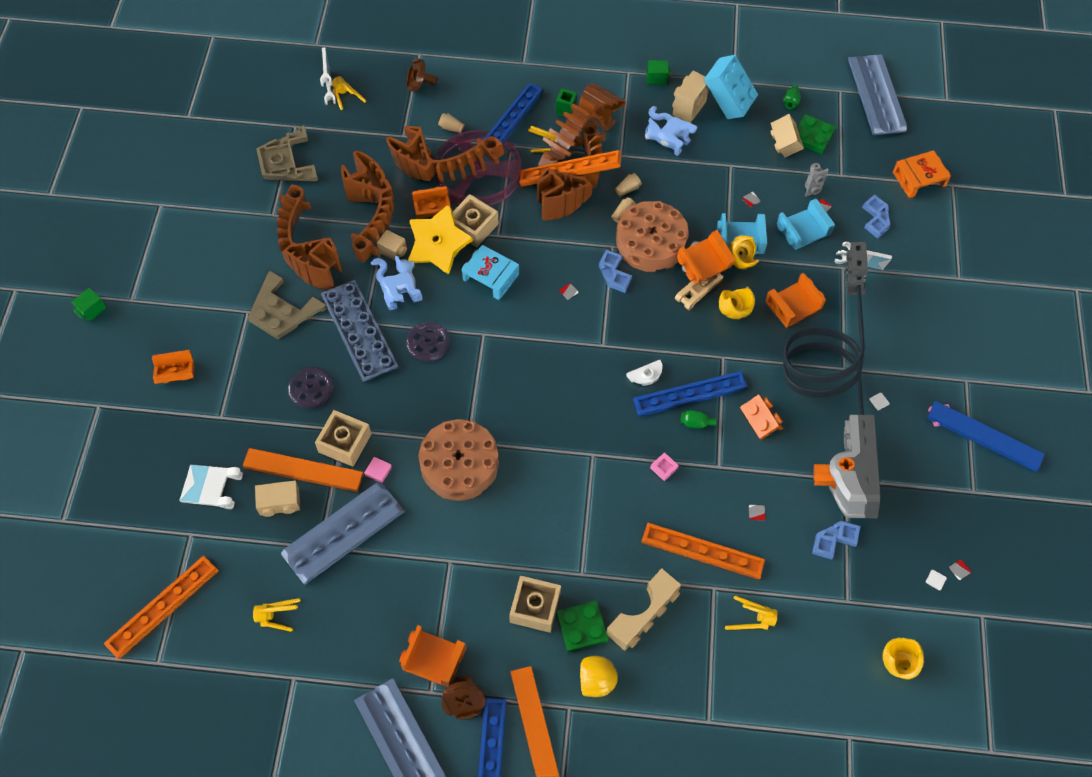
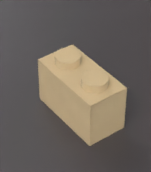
M790 114L771 123L773 130L770 132L773 139L776 140L774 145L778 153L781 152L786 158L804 149L796 122Z
M296 480L255 486L256 509L260 516L270 517L276 513L291 514L300 510L299 487Z

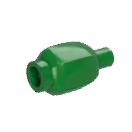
M793 84L792 88H789L784 95L783 102L787 109H794L800 103L801 94L797 84Z
M687 410L686 412L682 411L680 423H684L689 428L702 429L707 425L716 426V418H710L702 411Z

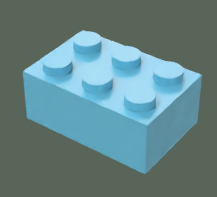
M736 55L719 58L704 79L727 119L744 117L758 96Z

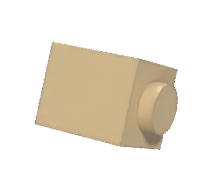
M388 230L385 231L377 242L379 253L396 261L395 256L403 257L407 251L405 238Z

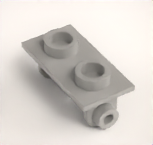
M818 163L811 165L810 175H808L805 182L807 189L805 196L816 195L822 190L828 168L823 170Z

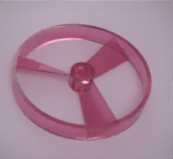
M472 130L451 137L440 147L435 160H441L446 152L456 145L462 153L472 148L469 141L477 140L478 138L483 140L490 131ZM508 139L503 143V147L514 156L515 160L499 161V164L484 161L486 168L484 172L480 169L477 160L474 161L477 175L473 176L470 170L467 178L462 180L453 190L447 187L449 199L461 204L467 197L464 196V193L474 177L481 178L485 174L513 178L514 180L509 186L496 194L475 198L489 206L511 195L520 181L521 159L515 146ZM435 173L438 186H446L443 182H440L438 174Z

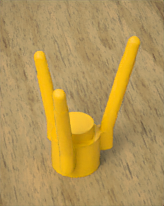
M338 76L332 80V86L334 87L332 92L335 94L341 110H343L339 93L344 94L348 91L366 103V99L355 91L343 77Z
M534 126L528 129V132L549 138L552 141H555L557 138L552 133ZM551 148L533 149L531 153H544V151H550Z
M734 596L735 600L744 603V608L758 612L757 621H761V624L725 626L726 630L757 628L768 630L769 625L775 626L777 610Z
M297 598L255 605L253 609L254 622H260L261 627H272L292 632L293 628L272 623L269 620H273L274 612L297 609V605L290 604L298 603L301 599Z

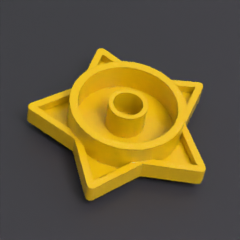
M446 206L432 219L410 220L416 241L408 261H413L414 263L432 262L445 273H450L453 260L459 250L473 241L471 236L456 227L450 206Z

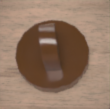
M414 59L412 61L414 65L413 67L410 66L407 73L406 84L409 86L407 88L408 91L416 93L422 83L437 85L438 77L425 73L424 60Z
M468 676L456 678L444 690L441 697L442 709L447 715L456 716V719H470L477 716L485 706V693L483 689L473 683Z

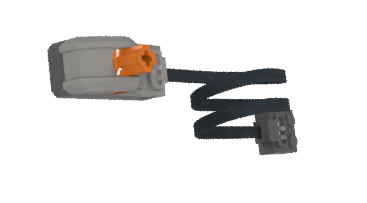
M851 242L850 250L846 251L847 296L857 295L860 348L852 338L834 329L809 327L798 330L785 343L783 375L787 385L793 391L808 397L834 396L848 390L856 382L858 383L860 415H850L849 421H845L844 449L846 450L836 454L831 459L830 465L814 464V486H829L838 507L846 518H878L880 485L874 415H864L861 379L865 349L861 295L866 293L865 283L866 276L868 275L866 242ZM825 335L845 342L854 350L858 359L856 360L851 353L842 347L826 342H806L793 347L789 352L788 349L795 340L801 337ZM820 349L837 353L846 358L852 365L833 374L811 375L794 368L789 360L801 351ZM787 370L796 378L811 383L834 382L849 376L854 371H856V374L848 382L840 386L815 390L804 388L794 383L789 377Z

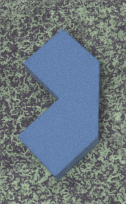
M873 195L862 206L864 210L874 217L864 228L876 238H879L891 226L888 214L889 207L887 203Z
M606 249L599 262V268L608 287L625 293L632 280V275L617 270L623 255Z
M839 521L826 530L818 532L815 537L812 554L832 560L836 542L856 547L861 526Z

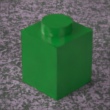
M648 60L647 84L667 85V78L671 77V68H668V61Z
M561 88L556 99L555 114L563 116L564 112L572 114V104L577 105V92Z
M90 288L71 302L75 307L74 313L80 319L84 317L88 322L106 309L102 299Z

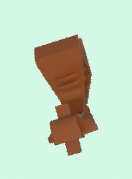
M597 83L588 84L580 98L579 105L572 104L571 109L573 113L564 112L563 116L567 119L566 123L564 124L559 120L555 122L562 127L561 131L558 133L551 128L548 131L557 137L556 140L552 141L543 137V141L551 145L552 148L550 151H544L538 165L543 166L563 162L566 156L571 157L572 153L569 150L571 146H575L576 143L574 141L576 137L580 136V131L588 121L591 123L595 122L596 126L607 132L617 121L611 117L612 113L622 108L626 104V100Z
M595 122L587 123L582 128L581 137L576 138L574 143H576V146L583 145L586 157L602 154L601 141H605L606 132L599 133ZM546 168L537 182V202H542V220L562 218L576 211L582 203L592 196V188L596 189L601 171L584 174V176H574Z
M404 127L408 138L406 143L390 136L386 138L397 167L410 178L422 179L424 181H430L435 173H437L440 182L444 181V172H449L452 181L456 180L453 171L460 169L463 179H466L465 166L469 165L472 175L475 176L477 173L474 161L477 160L480 169L484 172L486 168L483 155L491 162L499 164L498 158L505 154L502 143L493 136L483 141L478 138L477 145L460 155L442 160H433L432 151L427 146L421 127Z
M354 151L353 155L357 172L350 174L346 167L341 165L347 201L379 203L375 215L366 228L359 235L351 234L354 255L359 261L364 263L372 254L377 257L380 254L377 242L386 230L390 231L392 212H394V197L392 187L380 165L373 161L370 156L360 151Z
M291 184L286 195L279 194L282 208H278L279 218L277 217L279 248L283 253L285 262L304 282L319 289L330 290L335 288L330 268L333 267L338 272H342L337 249L331 238L299 244L294 243V232L299 217L304 209L308 211L311 209V204L306 202L303 189Z

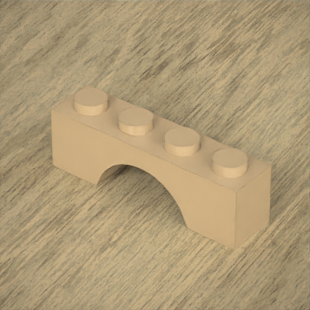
M661 568L647 586V592L651 600L649 608L642 614L634 616L621 613L607 628V636L624 651L629 646L633 648L640 640L638 636L643 631L645 633L648 632L653 626L652 620L656 616L660 618L667 610L665 606L669 601L673 603L679 597L681 584Z

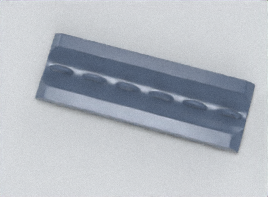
M882 54L848 57L872 134L882 135L906 132L907 125Z
M355 280L321 293L324 303L363 382L398 368V364Z
M377 482L286 547L281 552V555L302 583L306 585L403 514L405 510L381 482Z
M393 678L354 700L394 777H446Z

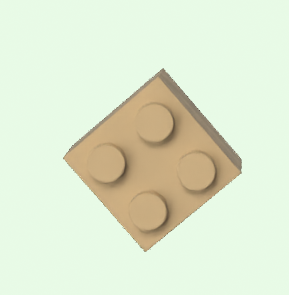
M692 71L689 76L684 78L682 85L678 86L674 92L673 116L691 123L707 101L709 88L704 81L705 76Z
M470 194L453 211L456 227L473 238L470 244L476 248L499 224L498 211Z
M333 410L316 439L315 445L318 453L354 467L371 436L369 424Z
M520 576L509 615L510 623L551 633L561 594V585Z

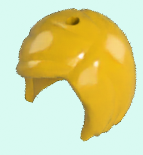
M737 236L729 244L728 248L736 259L733 264L736 268H751L759 262V260L754 261L753 258L756 253V243L752 236Z
M749 287L734 291L724 290L719 297L721 313L731 319H741L749 316L755 305V296Z
M900 637L892 639L883 650V662L886 669L891 675L901 679L915 678L921 672L924 664L922 646L913 639Z
M589 656L582 659L580 682L583 696L602 697L609 694L615 688L618 681V673L614 664L602 656Z

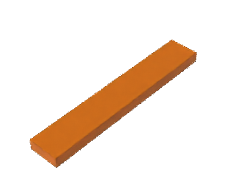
M620 150L523 169L521 170L519 183L521 187L537 184L538 178L546 168L574 176L621 167L622 154Z
M249 448L243 463L245 469L353 492L359 491L364 475L361 471Z
M648 522L641 542L758 580L761 578L765 563L763 558Z
M203 555L104 642L106 647L117 659L122 658L214 576L218 569Z
M529 666L510 671L536 777H559L532 667Z

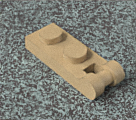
M718 273L696 285L691 281L675 296V300L679 303L682 302L687 310H691L700 299L723 280V276Z

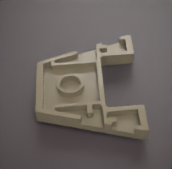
M304 125L298 127L299 130L293 133H286V136L279 140L274 139L256 148L263 179L318 181L314 165L296 168L291 145L308 141Z
M269 271L248 316L249 322L276 339H280L296 329L303 321L312 319L311 316L320 311L322 313L327 309L326 304L314 297L301 310L279 298L274 293L284 283L283 278Z

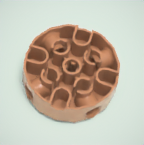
M645 201L630 206L621 215L617 224L616 245L619 254L623 255L622 259L633 268L645 272H655L656 270L674 267L678 263L677 252L680 247L684 246L686 249L689 237L688 224L677 209L661 201Z
M462 419L446 421L431 429L423 439L418 455L422 478L427 486L440 497L455 501L473 499L482 494V491L486 490L496 479L499 466L496 442L488 430L476 422Z

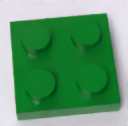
M805 114L797 127L803 147L823 154L836 126Z
M597 600L556 611L567 653L608 642L609 639Z

